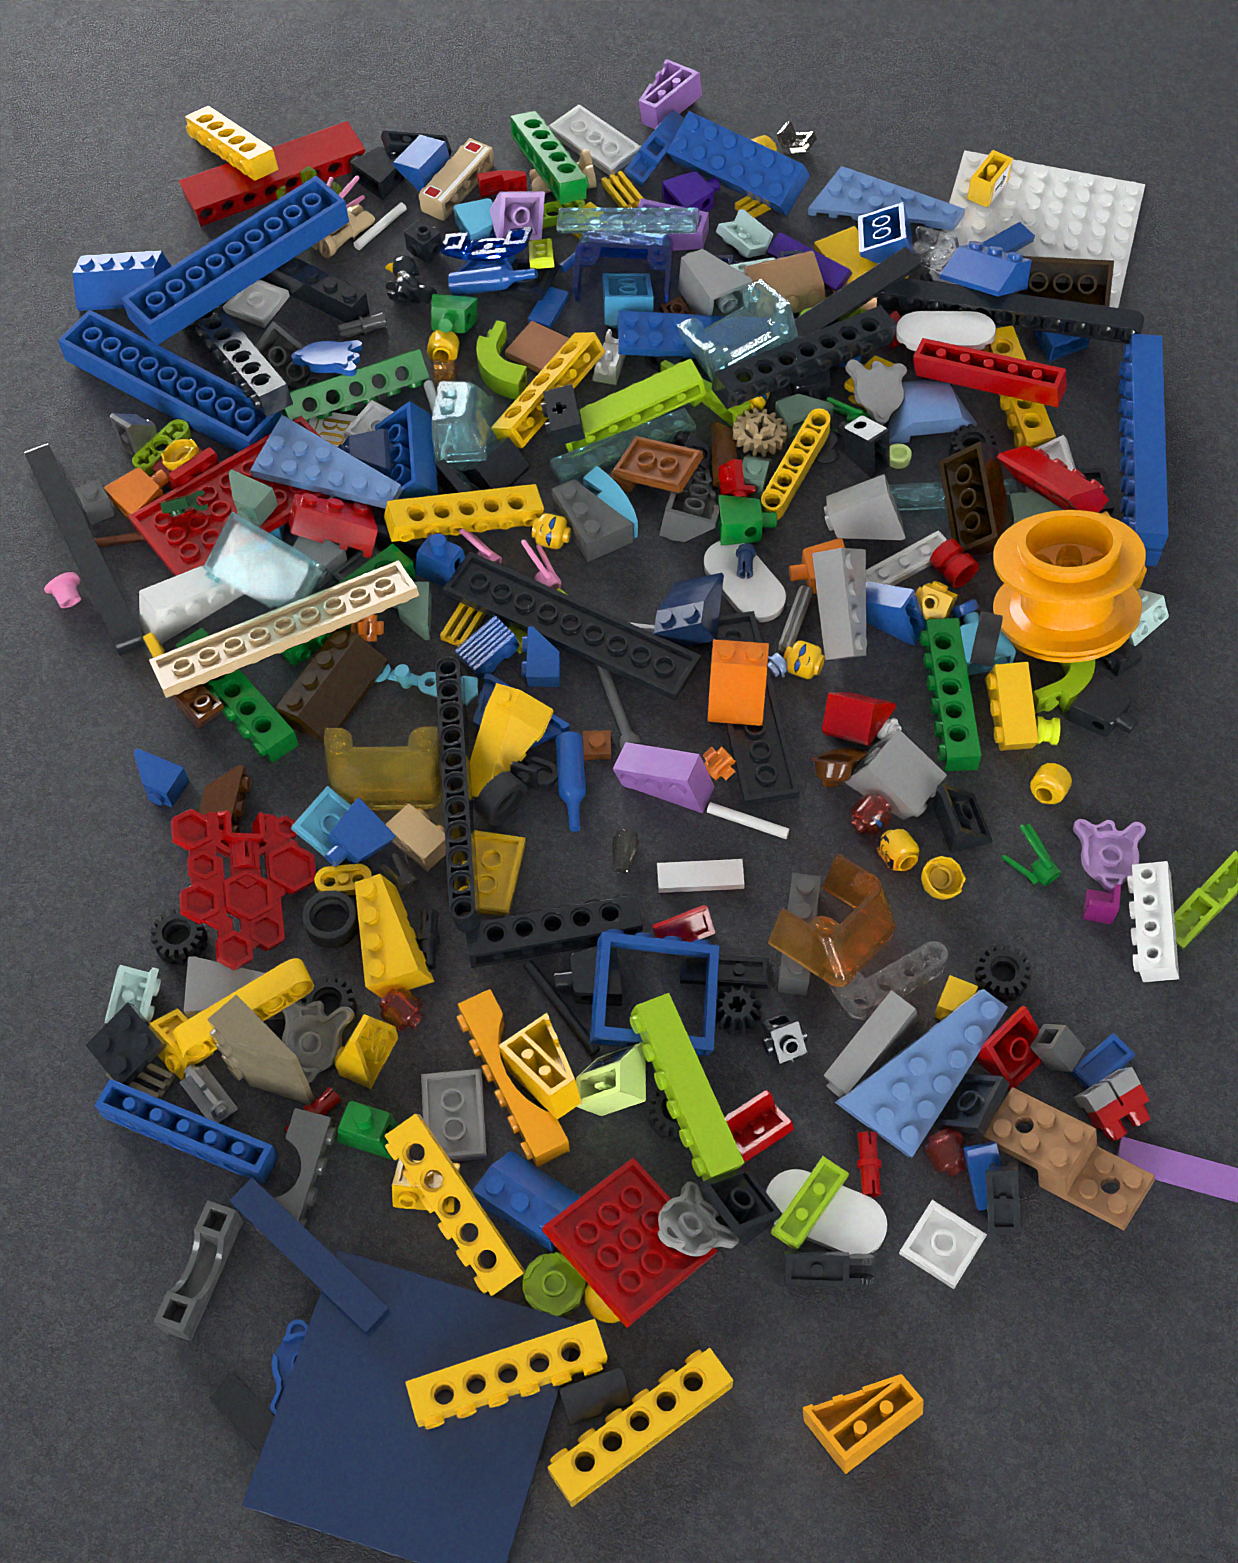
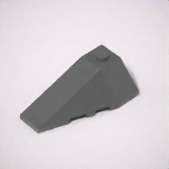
M273 321L255 345L257 350L289 386L301 388L339 375L338 373L311 372L310 366L307 364L305 367L295 365L292 362V354L304 348L307 344L284 324ZM329 390L326 393V400L331 402L336 400V393L333 390Z
M698 466L681 493L671 492L659 536L666 537L672 541L686 542L715 528L720 509L715 502V491H712L709 467L703 470Z

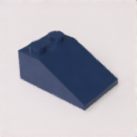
M723 573L675 583L657 610L654 634L682 647L711 642L713 639L716 640L724 580Z

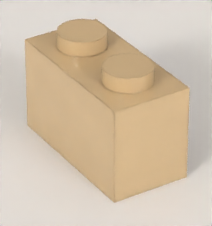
M408 803L385 824L396 835L392 842L425 871L428 872L446 855L445 828L441 825H434L422 809L418 808L416 810Z

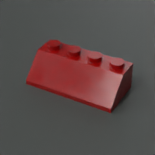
M1025 445L999 453L997 459L1017 482L1064 510H1082L1099 513L1109 501L1103 492L1105 488L1094 479L1089 482L1080 471L1075 468L1070 471L1064 462L1058 458H1055L1054 461L1051 460L1050 456L1040 448L1034 450Z

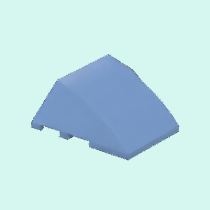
M933 379L902 382L904 398L899 408L890 415L888 424L890 444L909 443L910 436L954 432L956 429L960 430V426L963 425L968 428V424H973V428L977 427V422L961 402L951 385Z

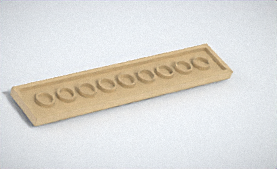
M398 560L152 658L149 661L167 698L180 694L184 690L199 684H205L209 680L224 674L232 673L246 665L257 663L261 659L281 653L298 644L306 643L323 634L331 633L350 623L358 622L375 613L383 612L385 609L397 604L408 602L410 599L419 596L416 585Z

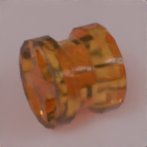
M440 359L434 360V384H440L442 381L448 382V384H455V360H448L447 362H442Z

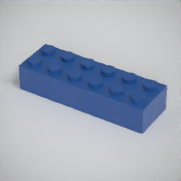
M690 111L666 151L675 163L693 172H698L708 179L715 177L719 184L741 195L751 197L753 200H757L785 216H788L810 177L804 164Z

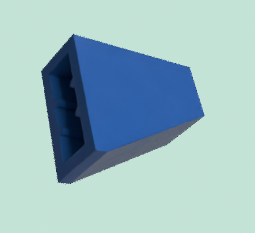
M866 581V623L915 646L920 639V631L925 630L926 622L914 589Z

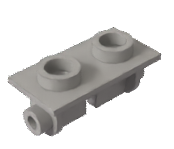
M205 1064L201 1067L190 1065L184 1070L186 1074L185 1079L179 1083L205 1118L220 1123L238 1110L237 1106Z

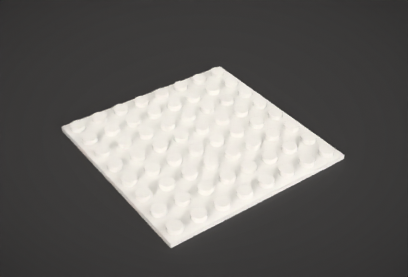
M964 150L949 203L965 208V214L954 230H941L929 272L933 277V282L958 285L940 279L941 272L957 248L969 244V241L984 242L1021 222L1035 235L1034 242L1016 251L1023 254V256L1114 260L1109 307L1118 308L1145 184L1013 160L1009 181L987 208L968 200L967 196L972 175L988 155Z

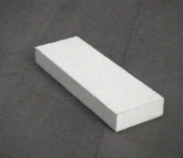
M742 859L657 863L659 893L744 889Z

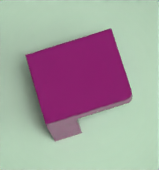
M1115 884L1111 893L1087 889L1083 920L1112 924L1119 910L1121 884Z

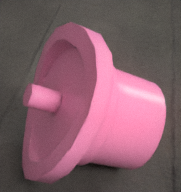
M74 572L63 573L55 577L44 588L46 594H53L61 608L71 607L81 601L77 590V585L80 584L81 580L78 574Z

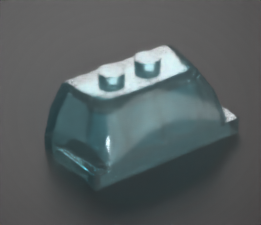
M439 381L432 417V435L436 462L445 459L447 463L487 460L494 412V398L488 397L483 389L470 381Z

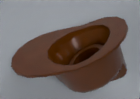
M840 748L810 757V760L815 762L816 776L822 780L823 786L835 787L851 779L856 762L864 759L867 756V752L855 748Z

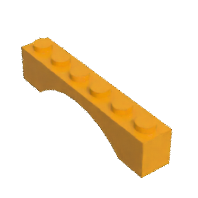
M491 989L458 1003L460 1015L456 1016L458 1024L463 1033L469 1032L472 1040L468 1041L475 1057L481 1056L485 1064L481 1066V1069L488 1083L493 1081L497 1088L494 1091V1095L501 1108L507 1107L511 1115L507 1117V1121L514 1134L520 1133L524 1141L520 1143V1147L526 1159H533L536 1167H539L570 1152L569 1141L559 1121L550 1112L539 1108L527 1100L515 1088L505 1071L498 1046L501 1044L505 1026L504 1017Z

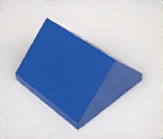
M419 135L392 165L420 192L432 180L433 176L445 166L450 156L445 141Z

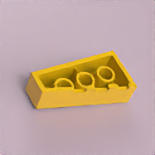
M381 874L355 882L365 987L379 997L385 998L434 982L432 974L428 971L425 964L426 959L423 952L419 949L415 938L417 937L414 929L408 922V915L397 887Z

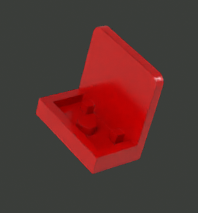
M198 447L200 452L198 455L172 472L164 466L162 459L155 463L152 468L154 473L162 469L170 479L166 485L171 490H174L219 464L216 452L211 447L204 451Z

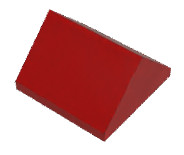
M830 692L827 697L822 732L825 735L869 746L895 710L896 704L852 692Z
M1021 1006L982 1045L976 1060L992 1076H1003L1010 1083L1008 1090H1011L1012 1087L1016 1088L1042 1062L1030 1048L1040 1030L1027 1007Z

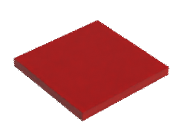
M634 1157L546 1223L542 1228L545 1235L626 1328L668 1295L718 1251L714 1247L702 1256H690L675 1248L666 1246L658 1236L660 1230L658 1223L659 1212L671 1198Z

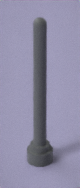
M596 665L622 734L619 742L621 750L625 742L643 745L640 736L631 730L610 671Z

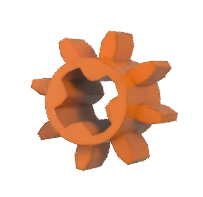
M373 614L358 622L351 623V632L358 634L365 641H377V635L384 634V621H377L378 614Z
M711 747L702 755L706 760L704 765L713 779L717 780L721 776L727 780L736 772L731 767L736 762L735 759L723 747L717 751Z

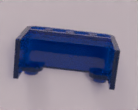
M587 230L581 235L575 253L573 277L575 301H580L583 266L595 265L599 257L648 259V264L652 269L666 271L664 300L665 303L670 301L674 242L669 235L605 230Z

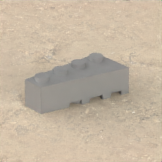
M837 548L812 553L825 660L866 656V550Z

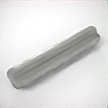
M802 585L798 589L779 642L778 649L781 652H785L788 646L793 647L812 597L813 589L811 587Z

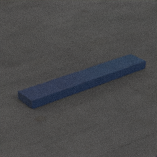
M253 1178L229 1200L239 1212L366 1334L389 1310L368 1287Z

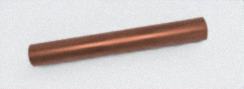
M139 532L94 538L98 547L146 541Z

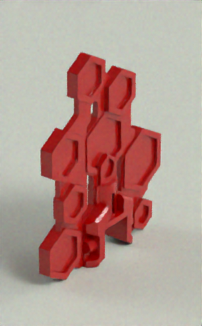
M190 809L173 817L171 821L172 842L189 851L187 870L191 886L181 890L179 894L180 914L198 924L205 923L217 929L218 939L215 942L216 961L235 971L252 961L253 950L256 947L267 952L283 943L285 935L281 898L285 896V892L293 895L314 884L316 875L314 854L299 847L298 842L293 840L297 834L291 830V827L296 821L286 815L278 818L272 814L260 812L252 824L253 834L232 833L230 811L208 812L202 815ZM216 851L230 859L231 876L225 880L223 858L219 857ZM263 854L266 879L261 877L259 856ZM227 913L240 920L239 932L233 930V921L227 916Z

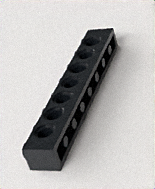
M220 305L189 325L190 329L196 332L201 342L204 341L210 353L213 352L219 364L222 363L228 375L231 374L237 387L241 386L246 398L250 397L256 410L260 409L268 417L293 405L285 381Z
M880 305L713 372L711 390L726 409L742 405L746 401L764 396L766 393L778 388H784L788 384L806 379L808 376L820 371H826L830 367L845 363L857 356L865 355L882 346L889 345L894 340L897 324Z

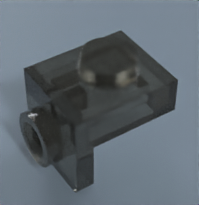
M786 122L777 133L778 141L784 154H805L817 140L814 131L795 132L792 122Z

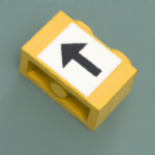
M992 150L972 175L967 199L988 208L1009 181L1014 158Z

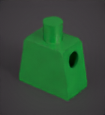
M432 295L431 329L433 331L440 329L445 333L450 331L466 333L477 323L478 298Z
M718 495L720 511L717 520L721 546L759 542L762 539V528H776L777 513L762 512L759 499Z
M349 1101L338 1128L337 1142L392 1160V1156L385 1147L388 1143L385 1133H389L399 1125L389 1112Z

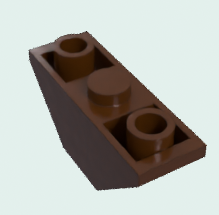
M202 684L171 696L184 716L198 729L220 715L224 708L223 704Z
M237 765L205 786L199 810L202 815L208 812L230 811L232 833H240V826L238 824L240 817H243L245 814V793H249L251 788V777L247 776L244 765Z

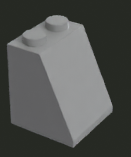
M704 249L690 252L681 257L678 290L696 315L739 317L748 312L752 288V279Z
M885 474L826 496L827 506H824L825 521L829 531L834 530L837 538L905 539L902 518Z
M898 729L874 743L868 750L867 756L855 766L851 779L844 782L902 820H905L913 815L918 817L928 806L925 802L929 797L935 796L937 786L941 784L947 774Z

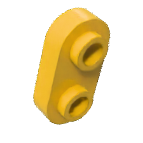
M363 864L339 865L337 867L328 866L317 872L315 875V885L319 893L336 890L347 895H356L354 882L358 879L363 880L372 877V873ZM329 882H335L331 887L326 886Z

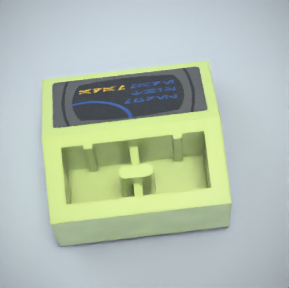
M640 1042L598 1057L577 1076L576 1084L582 1103L576 1107L603 1116L645 1102L646 1058L642 1051L644 1043Z

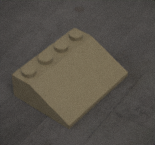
M237 995L207 1019L212 1028L209 1034L216 1042L215 1046L223 1054L221 1057L228 1065L227 1069L238 1081L243 1078L250 1086L308 1105L315 1101L297 1056Z

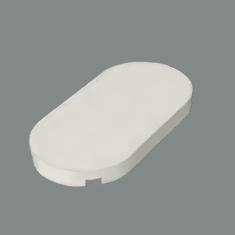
M916 311L906 314L898 321L896 337L901 344H905L906 348L913 351L917 350L922 338L982 350L987 344H991L994 341L996 327L990 317L979 312Z
M720 541L711 545L704 556L705 573L707 576L723 573L722 595L736 612L754 611L758 622H768L777 618L784 609L786 601L785 589L757 555L753 558V577L747 579V572H745V579L737 576L738 557L736 556V550L741 544L721 546Z
M799 1169L787 1170L778 1174L770 1182L766 1193L782 1214L809 1177L810 1172ZM842 1186L805 1240L834 1252H849V1255L854 1253L870 1254L876 1251L884 1241L887 1232V1219L883 1209L874 1199Z

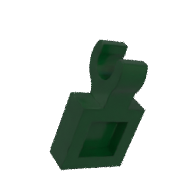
M198 490L191 495L162 501L160 503L163 514L170 513V517L186 513L184 508L190 506L199 511L206 510L209 507L208 504L199 505L196 502V498L204 495L205 492Z

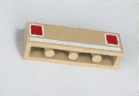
M469 138L464 145L460 146L456 154L446 162L445 166L433 176L432 180L421 189L419 193L421 211L445 221L454 211V206L460 204L478 184L477 174L488 172L494 166L493 148Z

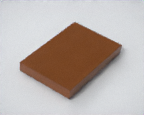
M635 436L612 472L614 478L681 493L703 459V453L700 450Z

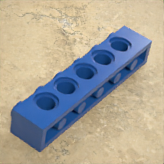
M109 1079L94 1105L106 1120L248 1179L253 1178L256 1182L263 1185L266 1184L279 1159L273 1145L112 1079Z

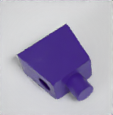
M690 172L662 181V200L666 204L707 212L713 207L714 192L720 190V184L715 177L705 181L698 172Z

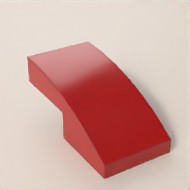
M500 170L477 174L481 198L498 194L499 192L527 191V178L524 171Z

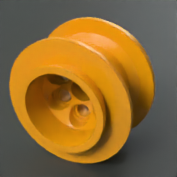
M1058 510L1040 513L1012 525L1000 536L994 548V567L997 575L1004 582L996 593L993 603V614L1003 616L1000 631L1021 652L1051 662L1074 663L1089 661L1115 651L1136 630L1141 619L1142 601L1138 591L1133 586L1145 567L1146 552L1141 538L1129 526L1117 519L1100 513L1082 510Z

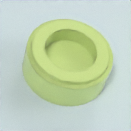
M904 444L891 445L890 466L896 469L907 467L911 462V449Z

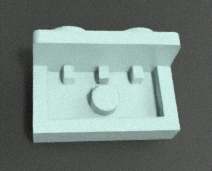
M744 209L738 211L734 221L720 223L716 230V233L723 237L726 243L734 246L739 251V254L746 258L766 254V250L773 237V233Z
M1142 589L1137 590L1142 601V614L1139 625L1128 638L1132 645L1136 646L1169 617L1163 595Z
M120 965L117 970L104 1023H108L127 1002L134 1004L150 1023L155 1008L150 1005L152 996L157 995L161 979H157L159 969L152 968L150 972Z

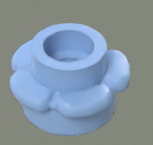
M778 653L772 657L768 656L769 672L774 677L780 675V677L784 678V674L788 671L787 662Z

